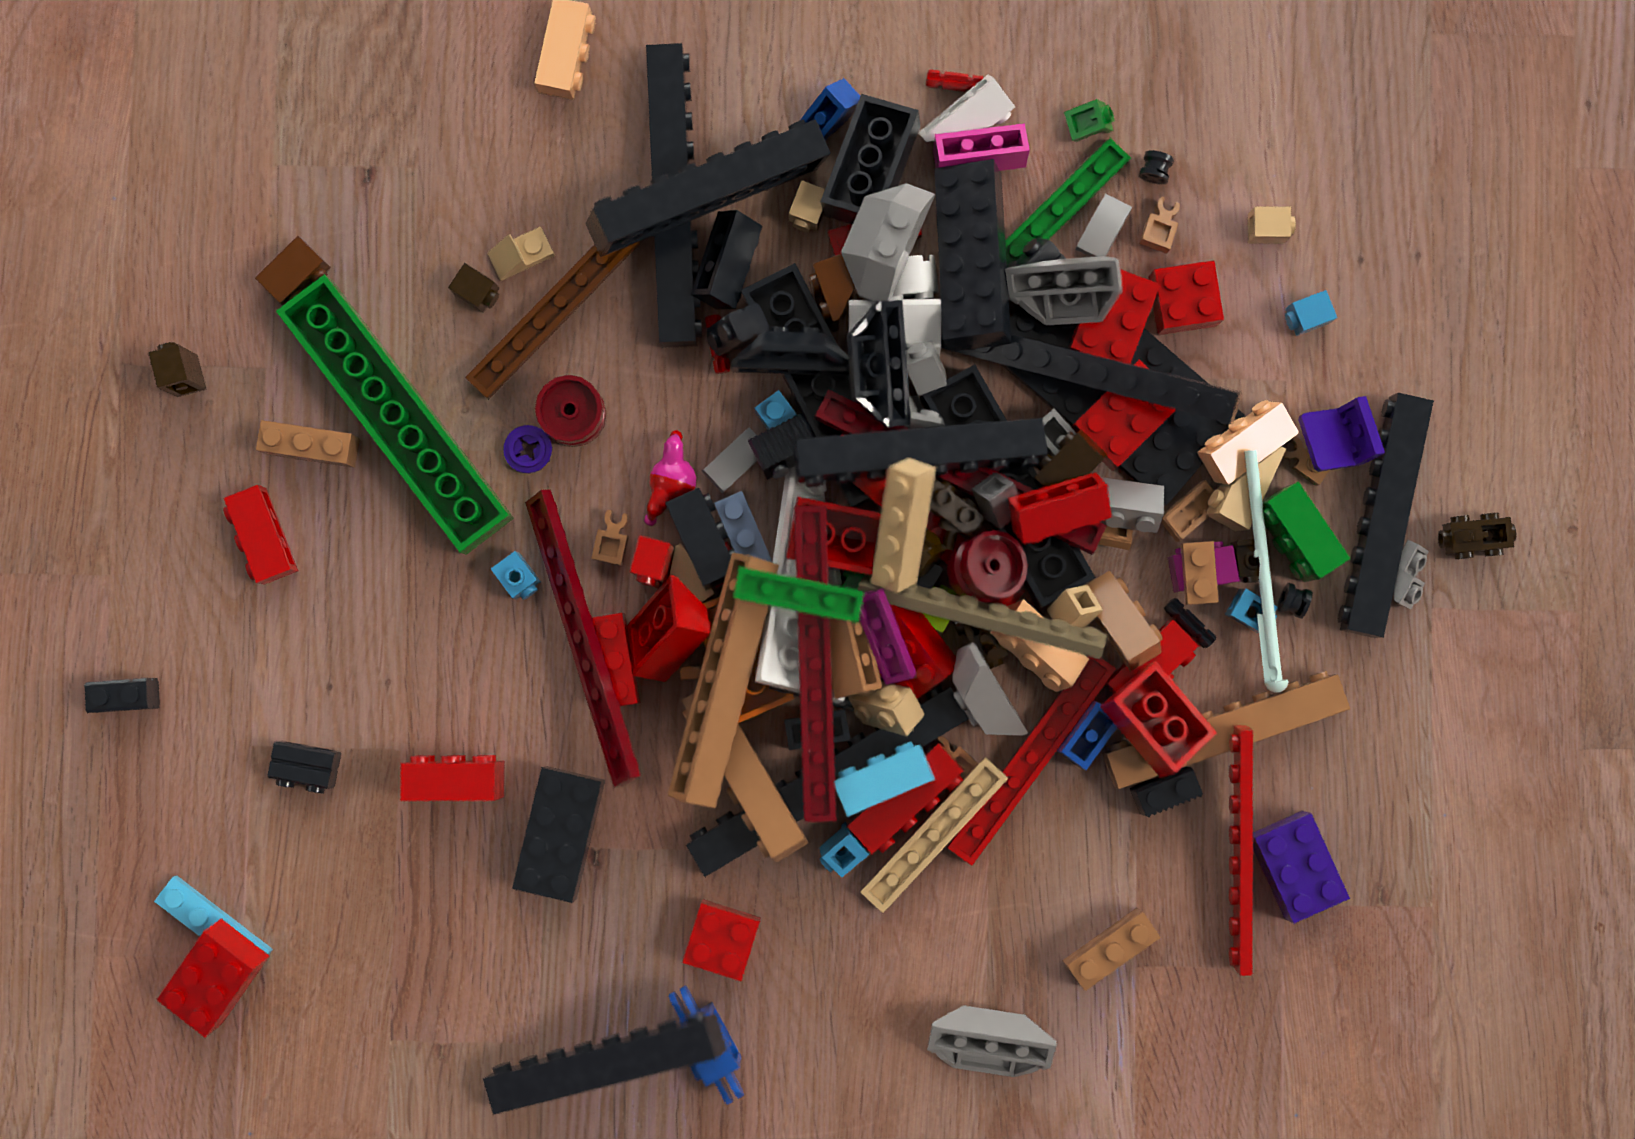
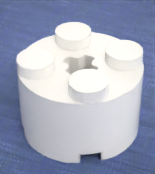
M922 255L909 256L891 300H901L910 297L915 299L934 298V294L939 292L935 255H929L928 261H923Z

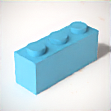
M911 741L895 748L897 754L885 759L884 754L867 760L868 767L857 771L855 766L839 772L840 779L835 780V788L847 817L934 780V774L922 746L917 745L914 747Z

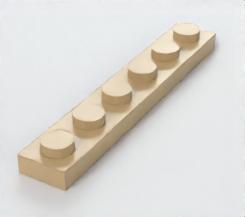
M985 757L861 890V893L884 913L1005 783L1008 777Z

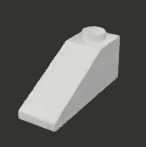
M988 74L918 133L926 142L934 141L935 134L992 127L995 123L1000 125L1011 116L1010 111L1015 106L996 80Z

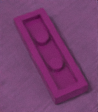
M883 588L864 593L859 620L885 685L913 678L917 673Z

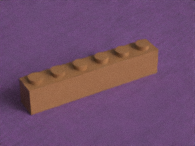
M695 692L682 700L686 707L682 711L686 721L689 717ZM737 723V731L733 738L729 761L723 776L726 777L731 786L726 790L734 804L741 803L746 813L741 816L750 831L755 829L761 838L757 845L764 857L768 858L771 856L774 861L779 862L807 845L808 841L740 724Z

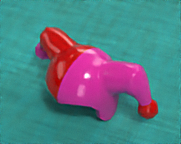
M678 430L671 432L670 437L664 443L662 460L654 465L650 473L649 485L652 493L647 503V515L644 518V522L648 526H653L657 523V517L667 508L666 502L696 488V475L689 462L683 458V443L681 441L683 436Z

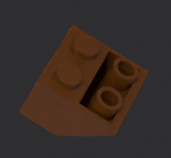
M842 254L813 263V273L809 274V284L814 298L820 297L819 310L826 324L830 325L832 332L839 330L849 310V300H853L857 292Z

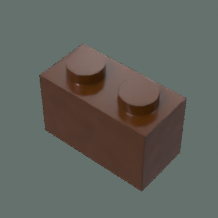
M297 236L255 279L280 304L284 305L324 274L327 276V271L331 267L303 239Z

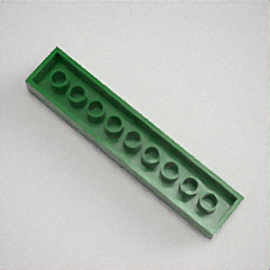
M324 274L276 310L290 331L460 553L467 555L514 519L506 506L329 277Z

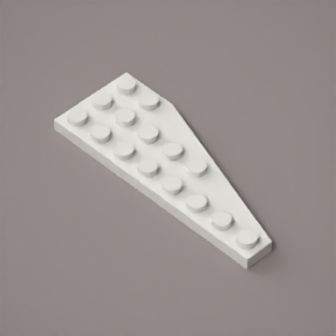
M795 466L790 468L789 473L785 475L773 563L779 565L777 574L796 578L795 560L786 558L796 498L802 497L826 502L824 492L827 491L825 481L824 485L818 487H806L805 483L797 484ZM828 567L829 585L839 586L842 584L839 568ZM769 605L763 626L755 682L800 693L797 611ZM832 689V702H843L844 698L835 699Z

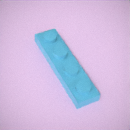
M178 876L171 878L154 901L198 936H201L204 930L222 918L268 955L273 950Z

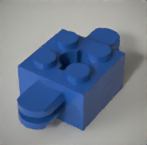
M683 986L679 988L680 993L691 1014L703 1011L704 1015L707 1016L716 1013L727 1051L717 1059L690 1065V1069L696 1080L702 1079L705 1086L715 1083L724 1102L729 1105L734 1101L723 1077L725 1076L738 1099L744 1096L743 1089L733 1072L739 1069L742 1056L713 1002L699 1009L688 987ZM670 993L669 999L680 1018L679 1023L686 1021L685 1017L691 1014H688L677 993Z

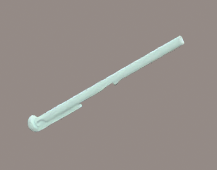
M1257 450L1244 451L1255 544L1254 558L1259 556L1260 563L1259 588L1262 614L1257 613L1264 684L1269 691L1279 693L1288 686V679H1282Z

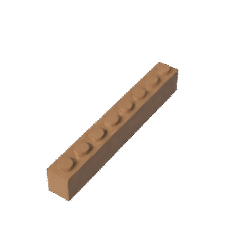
M733 552L668 796L683 802L712 808L716 807L717 799L720 795L724 772L729 761L733 738L737 731L741 708L745 701V693L753 670L756 651L761 640L765 617L769 610V605L733 598L739 567L777 574L779 568L778 564Z
M1322 671L1310 675V682L1299 685L1298 680L1288 683V686L1282 692L1271 695L1269 690L1253 695L1252 702L1242 705L1241 700L1224 705L1223 712L1213 715L1212 710L1201 713L1217 734L1182 767L1230 751L1229 736L1234 734V725H1247L1253 730L1254 743L1350 710L1339 675H1328L1327 671ZM1126 740L1108 745L1110 751L1102 753L1114 788L1121 789L1158 776L1131 743L1127 744Z

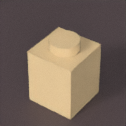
M801 180L789 211V221L793 222V227L804 232H809L810 229L818 230L823 217L820 201L825 191L824 188Z
M1254 207L1248 213V244H1284L1291 237V234L1295 232L1296 221L1295 217L1291 216V207Z
M1088 585L1065 589L1047 609L1052 620L1061 619L1072 626L1080 628L1087 627L1103 610Z

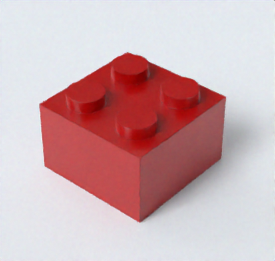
M1214 260L1154 269L1148 276V280L1161 284L1153 303L1158 335L1217 327L1224 320Z
M703 899L682 963L742 981L761 917Z

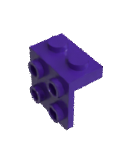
M1366 396L1357 397L1337 409L1307 412L1298 418L1313 467L1318 472L1361 466L1385 453Z

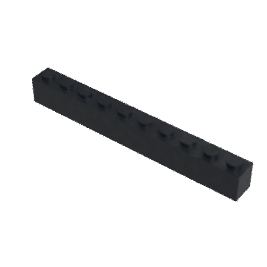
M682 43L646 45L652 180L664 174H667L669 178L679 174V169L689 165V160H694L693 141L688 142V131L693 130L692 112H687L686 101H692L691 83H685V72H690L689 53H684ZM689 221L654 236L658 328L661 348L697 346V338L702 337V320L696 319V308H701V300L690 295L694 285V278H696L699 270V260H693V248H698V231L692 230V221Z
M940 685L926 693L928 699L919 704L925 715L908 736L874 727L876 731L866 737L861 732L848 740L849 747L839 752L837 748H834L835 780L840 779L838 773L855 766L856 770L859 771L868 767L867 760L884 754L885 759L897 754L895 748L911 741L914 747L917 745L923 747L967 721L969 718L957 702L951 687L943 689ZM802 768L794 772L797 778L789 783H786L783 779L775 784L796 822L804 818ZM835 788V799H836V798L839 797V795H838V793H837V791H836V788ZM745 810L735 815L732 811H729L716 819L717 826L708 831L704 826L689 835L692 841L688 842L686 846L704 877L758 846L757 842L761 838L755 829L750 831L742 819L741 815L746 813Z

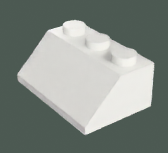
M901 299L903 300L906 350L914 344L933 341L940 357L941 299ZM849 300L848 334L875 302L870 300Z

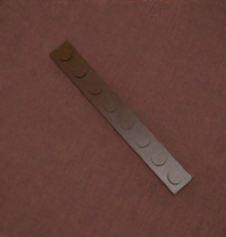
M644 240L603 257H600L594 244L465 378L489 400Z

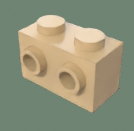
M881 681L882 688L849 696V700L855 709L854 713L863 724L900 735L908 736L925 715L911 688L896 684L885 685L884 681Z

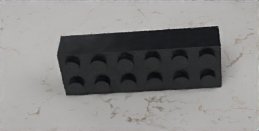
M994 159L935 168L943 341L952 352L1011 344L1009 294L1005 272L1007 260L1002 174Z

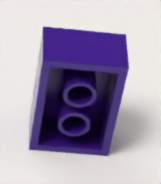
M1300 811L1253 832V850L1285 920L1295 924L1350 899L1312 813Z

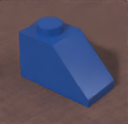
M843 78L826 86L800 120H805L806 123L816 120L826 140L854 114L861 96Z

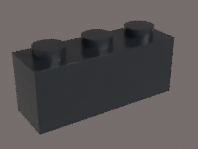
M739 210L718 211L690 295L716 310L736 309L763 226Z
M697 488L666 502L667 508L705 590L723 583L732 552H736L734 548L731 550L727 549L724 539L729 536L722 521L716 523L711 512L715 511L716 508L709 493L703 495L700 488Z

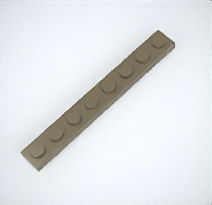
M865 574L859 583L858 590L866 593L882 587L872 584V575ZM914 584L899 593L883 588L891 605L1099 659L1102 657L1107 639V634L1101 633L1092 627L1080 628L1072 626L1061 619L1049 620L1041 618L1036 613L1030 611L1018 612L1010 610L1002 604L979 602L974 597H960L948 594L947 591L940 588L929 589Z

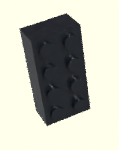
M861 94L820 201L825 217L853 225L865 196L899 185L921 127L919 110Z
M549 766L541 767L512 889L573 903L577 899L605 780Z

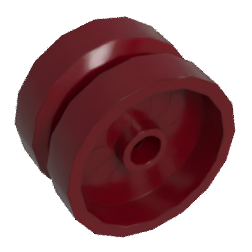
M573 375L555 377L543 386L537 396L535 405L537 422L550 438L561 445L570 447L587 445L599 436L605 426L607 416L605 402L593 384L582 377ZM569 407L575 409L574 414L569 415L566 412Z
M994 530L967 538L954 547V551L948 557L947 574L949 582L957 595L960 597L971 596L979 602L988 603L1009 597L1017 592L1026 579L1028 564L1025 552L1019 542L1008 533Z

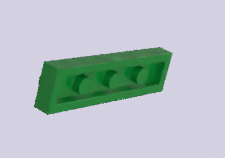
M739 567L733 598L858 623L864 591Z

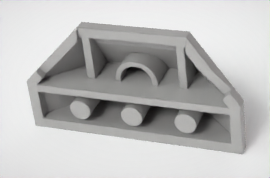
M905 183L865 196L841 251L860 297L873 302L891 300L933 202L934 193Z
M1107 256L1048 260L1005 269L1009 299L1015 304H1019L1024 310L1045 325L1102 322L1122 292L1119 259Z
M972 643L959 648L952 678L958 691L953 694L962 710L968 707L964 711L972 725L976 726L979 724L984 733L989 735L1023 736L1028 733L1018 713L975 644Z
M964 1005L932 1022L927 1050L935 1053L941 1060L953 1068L1017 1077L1033 1073L1039 1069H1050L1056 1049V1041L1024 1014Z

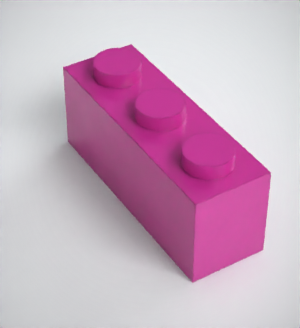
M1025 123L935 134L933 147L936 168L989 159L995 160L1000 171L1026 168L1030 152Z

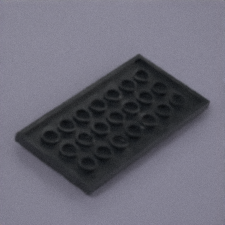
M1021 306L1010 317L1011 334L1065 348L1069 347L1077 323L1045 325ZM1145 328L1143 329L1131 361L1132 365L1140 359L1151 370L1209 384ZM1001 364L1049 407L1055 409L1071 426L1107 392ZM1238 408L1234 420L1245 416ZM1176 409L1119 467L1136 482L1164 486V506H1166L1203 464L1197 452L1205 447V442L1208 439L1226 432L1229 429L1230 423Z

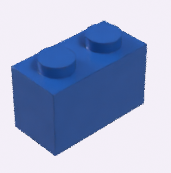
M1096 701L1090 704L1057 749L1059 753L1085 770L1088 769L1117 729V726L1101 709V704Z

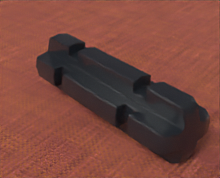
M1177 598L1170 600L1164 607V610L1171 617H1176L1175 621L1190 636L1196 637V641L1203 648L1210 647L1215 642L1216 635L1209 629L1206 630L1204 628L1205 625L1189 609L1185 610L1183 608L1185 605Z

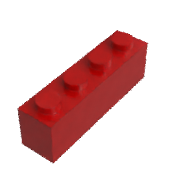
M941 743L937 744L925 755L934 774V780L867 808L847 826L871 854L877 850L883 854L896 842L892 836L900 829L906 833L918 822L915 816L923 808L928 813L941 801L938 795L947 788L951 792L964 780L960 775L965 770Z

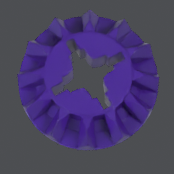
M524 425L510 432L505 440L503 450L507 463L513 469L530 474L541 471L550 462L553 448L549 436L542 429L532 425ZM522 439L529 445L538 444L533 450L535 460L527 454L520 455V452L524 450Z

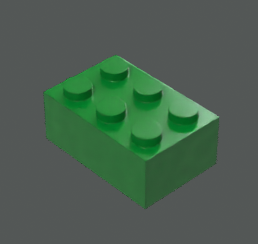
M1299 481L1283 487L1262 501L1265 529L1268 528L1274 537L1272 543L1277 551L1282 555L1285 553L1291 562L1289 568L1298 580L1302 579L1303 582L1321 579L1351 559Z

